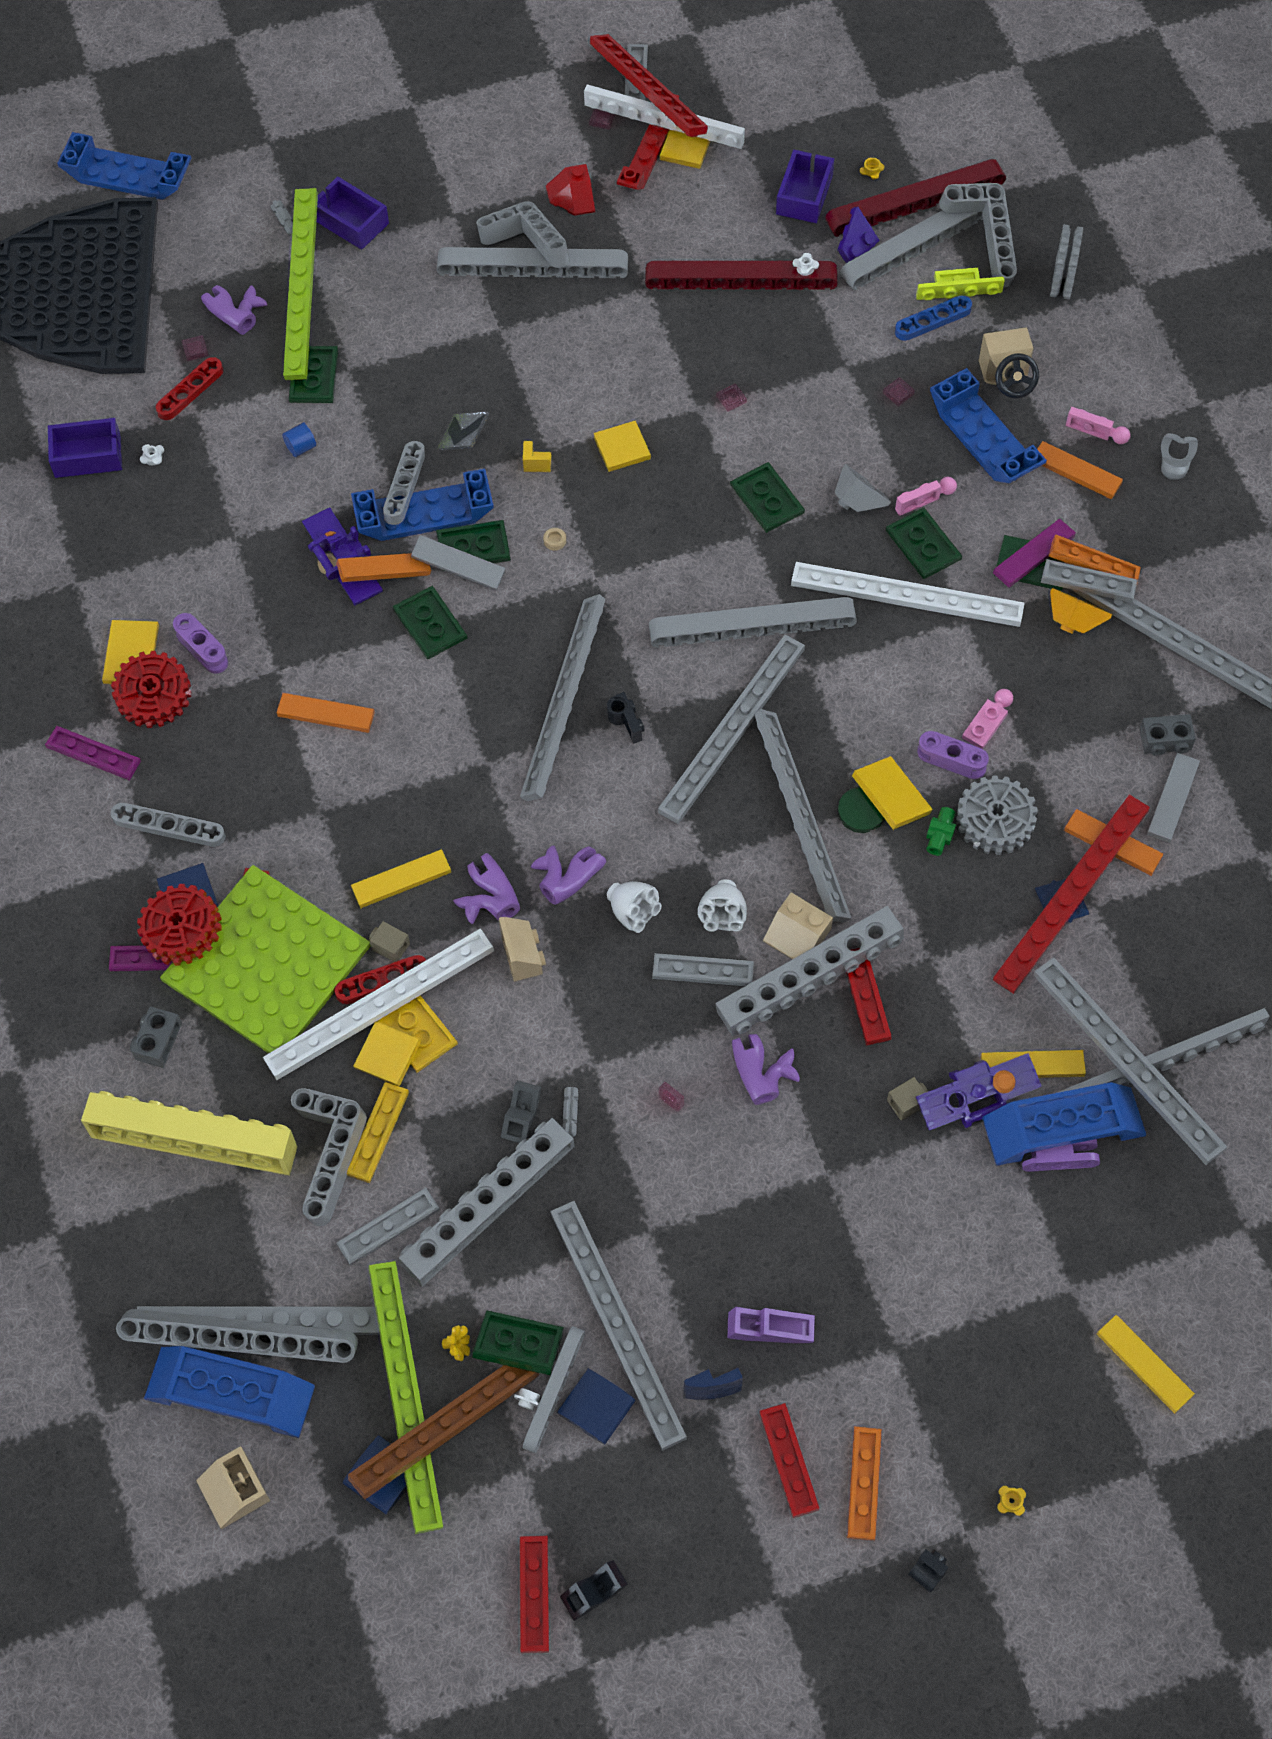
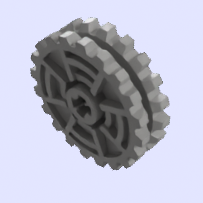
M1063 224L1050 297L1058 295L1061 280L1065 279L1063 297L1070 300L1083 227L1075 229L1072 244L1068 245L1071 229L1069 225Z
M992 776L991 780H987L986 777L980 778V783L972 782L970 790L965 789L962 794L963 798L959 800L956 823L961 825L958 830L960 833H965L964 840L967 843L973 842V848L976 850L983 848L984 853L989 854L990 851H995L996 855H1001L1002 851H1006L1008 854L1013 853L1014 847L1022 848L1024 845L1023 841L1028 842L1031 838V832H1034L1037 821L1035 815L1038 812L1037 807L1033 806L1035 804L1034 797L1028 796L1029 790L1027 788H1020V782H1010L1009 777H1004L1003 780L998 779V776Z

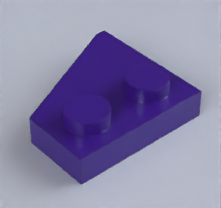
M858 206L850 211V214H852L850 223L845 226L843 239L840 241L837 249L845 263L868 252L880 241Z

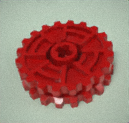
M143 651L139 653L137 658L130 656L127 664L121 663V671H115L114 678L116 681L111 683V687L114 689L112 697L119 708L120 714L126 715L125 718L128 722L134 720L135 725L139 727L142 724H146L147 728H152L154 724L162 727L166 721L170 723L175 721L174 716H181L183 714L182 708L189 706L187 698H190L192 695L191 690H189L191 684L187 673L184 671V666L177 664L178 661L174 656L169 659L168 654L165 652L157 655L156 651H151L150 654L146 655Z
M179 884L178 888H173L171 885L167 887L165 892L161 890L156 892L157 897L147 900L149 905L142 907L140 912L143 916L137 920L138 925L141 926L137 929V932L142 937L140 940L143 945L146 946L149 953H153L152 956L157 961L162 958V962L167 965L172 961L175 966H180L182 961L190 964L195 957L198 959L203 958V952H210L213 949L211 946L212 942L218 941L219 936L217 932L222 931V925L218 923L222 920V917L217 912L219 909L212 898L207 896L203 889L197 891L195 885H190L189 888H186L185 884Z

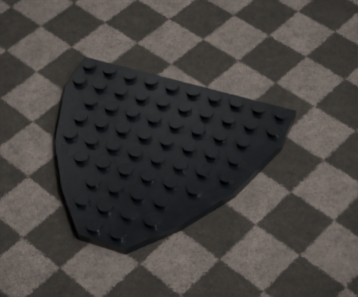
M157 197L113 198L47 217L0 241V340L37 359L99 374L145 373L158 211Z

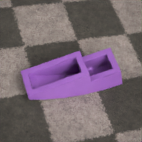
M735 1307L728 1312L727 1338L747 1341L813 1343L815 1315L764 1308L760 1311Z

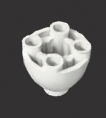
M724 879L719 881L717 885L711 887L704 894L699 902L698 916L701 922L704 923V928L708 931L713 932L717 929L740 931L746 921V902L742 893L736 888V884L731 880Z
M614 883L607 892V899L611 901V907L616 918L627 929L633 930L636 933H640L650 918L656 916L662 907L661 903H659L657 889L646 883Z

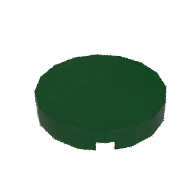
M861 787L850 789L843 794L839 801L838 816L842 824L853 832L868 833L870 830L880 827L885 820Z

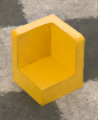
M524 441V472H551V452H533V441Z

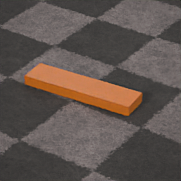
M1042 441L1037 449L1047 460L1041 466L1107 498L1112 499L1123 482L1122 478Z
M1055 535L1052 540L1049 557L1075 566L1137 580L1139 578L1140 566L1059 535Z
M412 553L341 558L336 563L342 582L427 576L431 573L430 565L412 558Z
M287 693L282 694L277 710L278 717L367 733L370 731L375 714L372 708Z
M1076 809L1064 831L1092 845L1107 824ZM1129 837L1115 858L1152 876L1163 857V853Z
M854 1426L847 1538L875 1541L882 1429Z

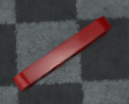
M215 357L204 360L156 404L158 417L162 420H171L222 375L223 367L221 361ZM196 379L203 380L202 384L197 386L192 385V382ZM180 393L188 394L185 399L176 398Z
M414 955L342 980L335 987L336 998L342 1004L355 1003L391 982L387 979V975L391 971H398L402 975L405 973L403 967L406 966L407 971L414 968L415 963L421 964L426 961V958ZM368 979L377 981V986L370 990L364 988L363 985ZM356 983H359L361 993H358ZM344 988H348L350 996L345 997L342 994Z

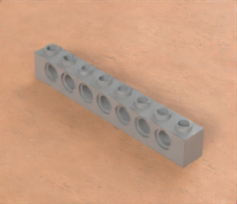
M886 906L715 1003L717 1013L732 1037L738 1033L744 1034L751 1029L752 1025L759 1021H767L773 1016V1013L780 1009H788L801 997L811 996L822 985L832 984L843 973L853 972L865 960H874L885 949L895 948L904 939V928L890 908ZM873 934L881 935L878 939H873L870 936ZM851 946L860 947L857 951L849 950ZM830 958H836L839 960L836 963L828 962ZM815 970L817 974L810 976L806 972ZM793 982L796 984L792 988H787L784 986L786 983ZM770 994L774 996L771 1000L763 999L765 995ZM744 1007L753 1008L752 1011L747 1013L741 1011Z
M553 1118L547 1123L542 1122L535 1129V1134L530 1139L522 1140L510 1157L505 1156L500 1160L495 1171L491 1174H485L472 1192H465L453 1209L449 1208L442 1213L438 1223L433 1227H427L415 1244H409L402 1250L399 1257L401 1266L421 1287L430 1281L575 1147L574 1138ZM542 1144L550 1147L545 1152L537 1150V1147ZM524 1161L531 1164L527 1169H520L518 1167L519 1163ZM502 1179H510L512 1181L506 1187L499 1185ZM484 1196L493 1198L489 1204L479 1202ZM464 1214H472L474 1216L469 1222L460 1220ZM446 1231L455 1233L449 1240L441 1238L442 1234ZM426 1249H433L435 1251L434 1255L429 1258L423 1257L422 1253Z

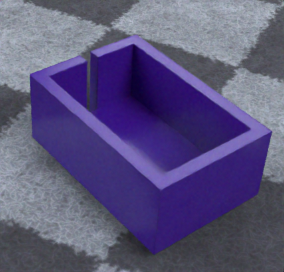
M793 149L777 195L776 215L817 223L833 177L834 158L816 154L814 172H810L812 153Z
M336 177L325 188L326 193L322 191L318 195L316 222L361 250L389 224L386 205L340 177Z
M115 418L48 425L49 464L55 478L122 470L121 435Z

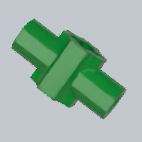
M942 807L938 818H932L926 838L930 839L926 848L928 853L939 856L942 854L945 844L950 845L956 828V824H953L956 812L953 809Z

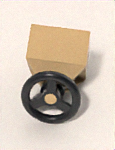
M1027 327L983 334L979 363L984 380L988 384L997 385L1001 393L1010 398L1017 399L1029 395L1039 381V369L1036 362L1032 359L1033 345ZM1029 367L1032 369V378L1028 377ZM1020 382L1029 385L1026 389L1019 392L1007 389L1012 384Z

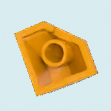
M1054 588L1050 591L1053 620L1062 624L1060 629L1071 634L1074 633V630L1085 633L1112 617L1111 613Z

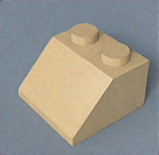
M790 893L777 911L763 942L794 959L823 942L832 928L833 917L795 894Z
M500 917L501 937L514 982L542 975V966L546 965L543 951H538L536 944L540 943L537 930L531 929L529 921Z

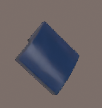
M204 863L157 878L162 892L167 891V887L171 885L173 888H178L179 884H185L186 888H189L190 885H195L197 891L203 889L218 907Z
M588 1368L557 1413L565 1420L581 1428L585 1434L605 1445L636 1400L624 1390Z
M736 1368L713 1379L708 1369L684 1380V1396L686 1399L709 1400L729 1396L742 1390L743 1377L739 1369Z
M378 1435L360 1456L349 1473L391 1444ZM404 1472L365 1500L387 1514L399 1501L404 1490L407 1488ZM347 1474V1476L343 1480V1484L351 1490H353L358 1495H360V1493L348 1480Z

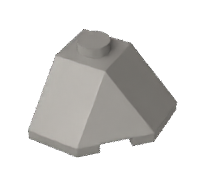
M847 464L843 466L835 489V494L839 498L838 503L847 510L852 508L856 512L889 506L891 501L879 489L875 490V487L865 477Z

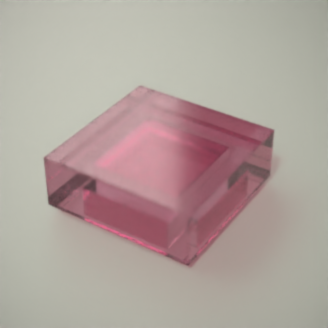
M594 108L589 125L610 130L615 114Z
M203 335L181 340L187 361L209 356Z
M900 377L883 389V394L898 407L912 397L915 392Z
M736 384L716 393V397L728 412L747 403V398Z
M666 1082L659 1087V1098L676 1112H679L684 1106V1096Z

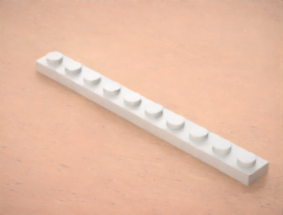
M800 562L795 564L791 586L1017 627H1020L1024 602Z
M480 928L263 1058L276 1080L494 952V948Z

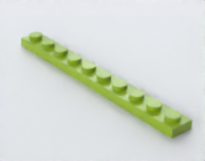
M316 188L295 189L283 372L285 380L307 379L318 202Z
M396 1261L369 1265L368 1269L399 1439L424 1421L397 1266ZM429 1454L404 1472L415 1534L443 1529L431 1455Z

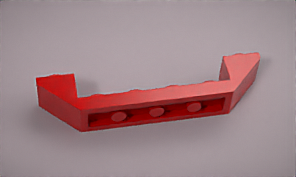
M649 124L630 166L623 167L617 179V185L636 190L644 189L670 129Z

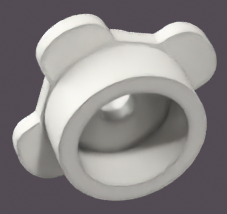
M804 253L801 258L793 260V266L797 267L798 273L803 276L812 274L814 269L819 267L818 261H814L809 253Z
M147 444L142 447L141 463L153 466L162 462L163 446L158 445L155 447Z
M521 1388L519 1394H515L514 1397L519 1400V1406L533 1411L534 1406L538 1407L541 1395Z

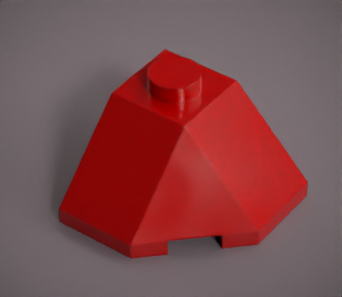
M586 164L565 167L546 185L550 204L556 207L560 206L574 216L595 212L591 180Z

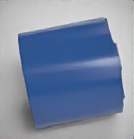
M305 422L282 433L283 440L294 457H298L316 447L314 435Z

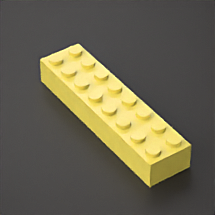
M100 1091L99 1094L90 1092L81 1119L89 1135L94 1139L289 1176L297 1151V1144L291 1130L281 1124L268 1126L255 1119H250L247 1122L239 1120L233 1115L221 1117L215 1116L212 1112L206 1110H199L198 1112L189 1111L188 1108L180 1105L167 1107L158 1101L150 1100L146 1103L132 1096H124V1098L114 1097L113 1094L106 1091Z

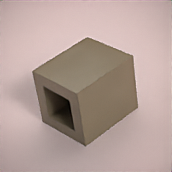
M384 921L379 928L375 927L369 937L371 949L393 962L399 961L410 945L408 934Z
M913 1077L888 1093L887 1102L902 1121L920 1110L916 1096L924 1094L928 1090L923 1083H918L916 1078Z

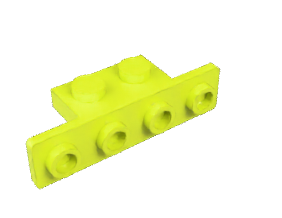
M978 268L935 271V283L918 284L916 299L932 300L935 298L950 299L957 296L972 297L981 294L994 295L1003 291L1005 280L1004 277L980 279Z

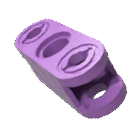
M188 613L177 615L173 621V628L176 631L179 642L209 672L215 674L223 672L228 666L224 647L193 615Z
M934 731L923 733L919 740L917 753L924 762L971 779L981 778L986 773L989 757L986 751L979 747ZM948 754H955L957 757H951Z
M1097 1139L1029 1152L1032 1153V1158L1022 1163L1023 1170L1045 1171L1096 1167L1100 1164L1099 1154L1074 1153V1151L1095 1149L1098 1146Z

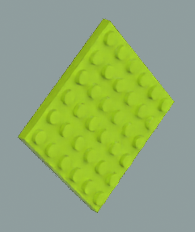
M252 865L217 907L219 909L217 912L222 917V920L218 922L222 925V931L217 932L219 939L217 942H212L211 946L213 949L210 952L204 951V957L201 959L193 958L190 964L182 961L180 966H175L172 962L160 978L162 982L267 1053H271L303 1033L334 994L336 985L340 981L345 980L371 945L368 940Z

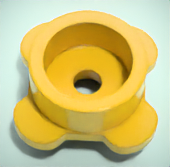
M868 158L864 162V167L860 168V174L870 176L871 179H878L879 173L884 170V165L877 158Z
M1002 1486L999 1489L1001 1497L1000 1503L997 1505L998 1511L1002 1514L1012 1512L1017 1516H1021L1025 1512L1023 1503L1026 1492L1022 1488L1016 1489ZM1009 1499H1014V1503H1010Z

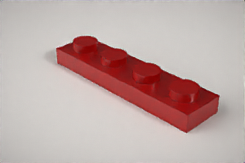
M860 948L851 949V951H857ZM867 959L859 964L856 970L850 973L846 972L866 1045L890 1041L891 1033L872 966Z
M786 1403L760 1410V1418L792 1518L819 1511L820 1508Z
M520 1536L521 1653H549L548 1536Z

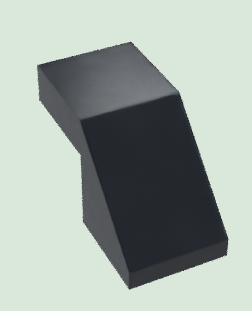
M612 1560L604 1564L592 1576L576 1582L560 1598L575 1621L614 1597L628 1583L615 1561Z

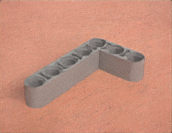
M997 183L948 185L939 201L940 208L948 213L982 212L992 278L1004 277L1003 288L1010 286L1017 273L1004 188Z
M527 201L483 216L476 222L482 244H494L524 233L551 266L560 268L568 265L570 262L565 239L533 202Z
M301 1088L296 1090L291 1096V1104L296 1111L304 1118L332 1125L302 1208L303 1214L312 1224L324 1226L330 1222L347 1176V1170L361 1138L367 1117L359 1104L353 1100ZM305 1100H310L307 1106L301 1107ZM333 1105V1109L330 1112L324 1113L328 1106ZM357 1111L354 1118L348 1119L351 1112ZM348 1135V1139L345 1142L339 1143L342 1136ZM340 1159L338 1165L330 1167L332 1161ZM331 1183L327 1191H321L325 1184ZM322 1207L320 1214L313 1216L314 1210Z

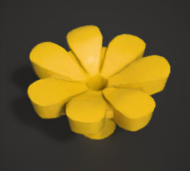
M454 1326L452 1334L442 1340V1347L450 1349V1354L458 1361H463L464 1355H470V1347L466 1346V1344H469L470 1336L467 1335L468 1329L466 1326Z

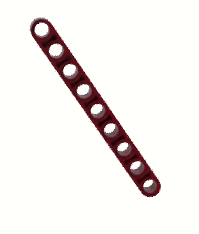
M990 159L834 208L826 214L825 220L833 235L839 237L840 234H843L845 226L849 225L852 217L850 211L854 207L858 206L870 226H874L881 221L884 223L896 219L900 215L903 217L918 212L917 210L919 209L925 210L937 206L936 204L939 203L948 185L997 183L1002 185L1007 178L998 161Z
M650 261L645 267V285L648 289L722 288L739 290V288H743V290H760V288H765V290H782V288H787V290H804V288H808V290H825V288H830V290H833L838 285L837 265L832 261H818L819 267L814 269V272L808 276L799 274L797 267L793 266V261Z

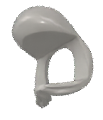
M1168 433L1163 437L1161 442V471L1166 478L1179 480L1186 476L1190 463L1197 452L1198 440L1195 437L1180 438V436ZM1172 439L1178 443H1189L1188 454L1185 458L1176 459L1170 456L1169 446Z

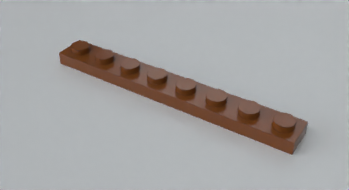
M503 1365L349 1473L348 1480L360 1495L367 1499L539 1376V1373Z

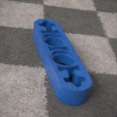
M957 296L901 319L896 323L895 335L900 340H910L966 317L971 312L972 301L969 297ZM946 312L949 316L942 318L937 313ZM924 319L929 321L930 324L924 326L919 324L918 321Z

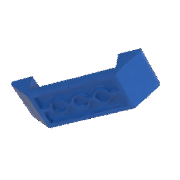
M72 132L57 164L81 184L146 197H157V199L163 200L178 190L192 158L190 155L171 152L167 162L99 149L95 148L92 136Z
M967 368L932 386L930 392L940 418L994 481L1011 483L1046 463L1047 460L1034 445L1025 449L978 395L980 383Z
M479 469L463 472L464 483L414 492L403 522L396 525L388 524L384 520L383 507L387 498L375 500L373 489L351 493L358 532L380 541L440 529L475 524L494 508L486 470ZM404 496L394 497L395 500H401L405 498Z
M1112 1082L1013 1101L982 1118L996 1166L1022 1161L1024 1154L1115 1135H1119L1121 1141L1146 1136L1131 1087Z
M184 1346L161 1347L144 1399L171 1406L173 1402L269 1426L273 1432L299 1438L315 1385L285 1371Z

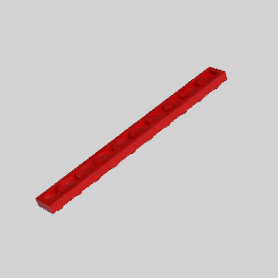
M609 34L590 36V45L687 136L697 137L698 135L707 134L708 126Z
M1130 794L998 970L993 977V981L1013 994L1016 992L1150 809L1148 805Z

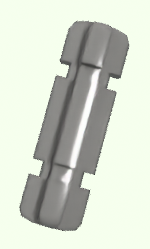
M274 200L271 209L287 234L290 235L293 230V218L280 200Z
M566 1087L564 1089L562 1128L574 1137L577 1129L575 1123H577L578 1089L576 1087Z

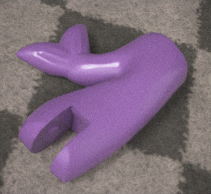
M216 285L212 288L216 297H212L209 293L201 296L202 302L211 313L241 335L252 329L256 323V317L251 312V309L267 306V302L263 298L256 296V290L252 285L245 292L238 309L234 307L230 294L221 286Z
M551 846L547 849L545 856L536 859L532 863L531 868L548 870L539 886L543 895L552 904L556 905L580 890L593 875L603 868L606 859L601 854H596L595 849L592 847H585L572 858L565 875L562 877V866L555 846Z
M485 853L481 858L488 871L481 874L480 869L474 862L470 863L467 868L474 883L493 896L475 895L453 900L459 908L465 909L467 920L471 924L475 922L481 908L488 910L497 920L500 917H513L520 910L518 899L506 875L491 855Z
M749 1034L748 1038L751 1049L744 1050L740 1038L732 1040V1049L741 1079L753 1103L759 1105L778 1097L779 1078L784 1077L799 1082V1074L791 1066L794 1060V1050L790 1049L775 1064L768 1068L765 1075H762L764 1047L757 1034Z

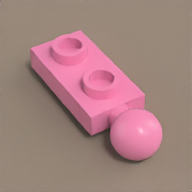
M1071 407L1066 421V426L1107 441L1109 436H1111L1117 444H1125L1130 439V431L1126 427L1113 428L1114 421L1108 420L1105 417H1100L1075 407Z
M944 477L939 483L936 480L931 483H925L913 491L904 492L897 497L895 510L901 516L938 500L942 493L951 495L956 491L957 483L952 477Z
M1000 689L996 692L994 696L995 703L987 699L963 733L962 738L981 749L985 747L1008 714V710L1004 708L1010 706L1013 702V694L1008 689Z

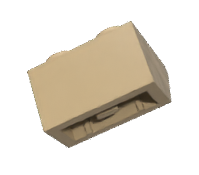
M241 1446L217 1459L196 1480L221 1529L270 1502L261 1481Z

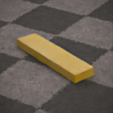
M441 849L354 883L351 887L361 909L451 873V868Z
M1083 1050L981 1053V1060L986 1061L990 1068L1029 1053L1038 1078L1085 1077L1086 1074Z
M387 1082L384 1083L347 1170V1176L370 1183L409 1094L408 1089Z
M1117 1315L1097 1332V1335L1174 1414L1195 1395Z

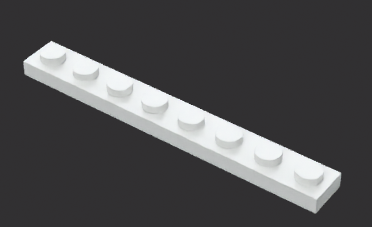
M587 85L584 90L585 106L684 133L652 102ZM697 115L708 126L707 134L698 135L697 137L742 149L745 128Z

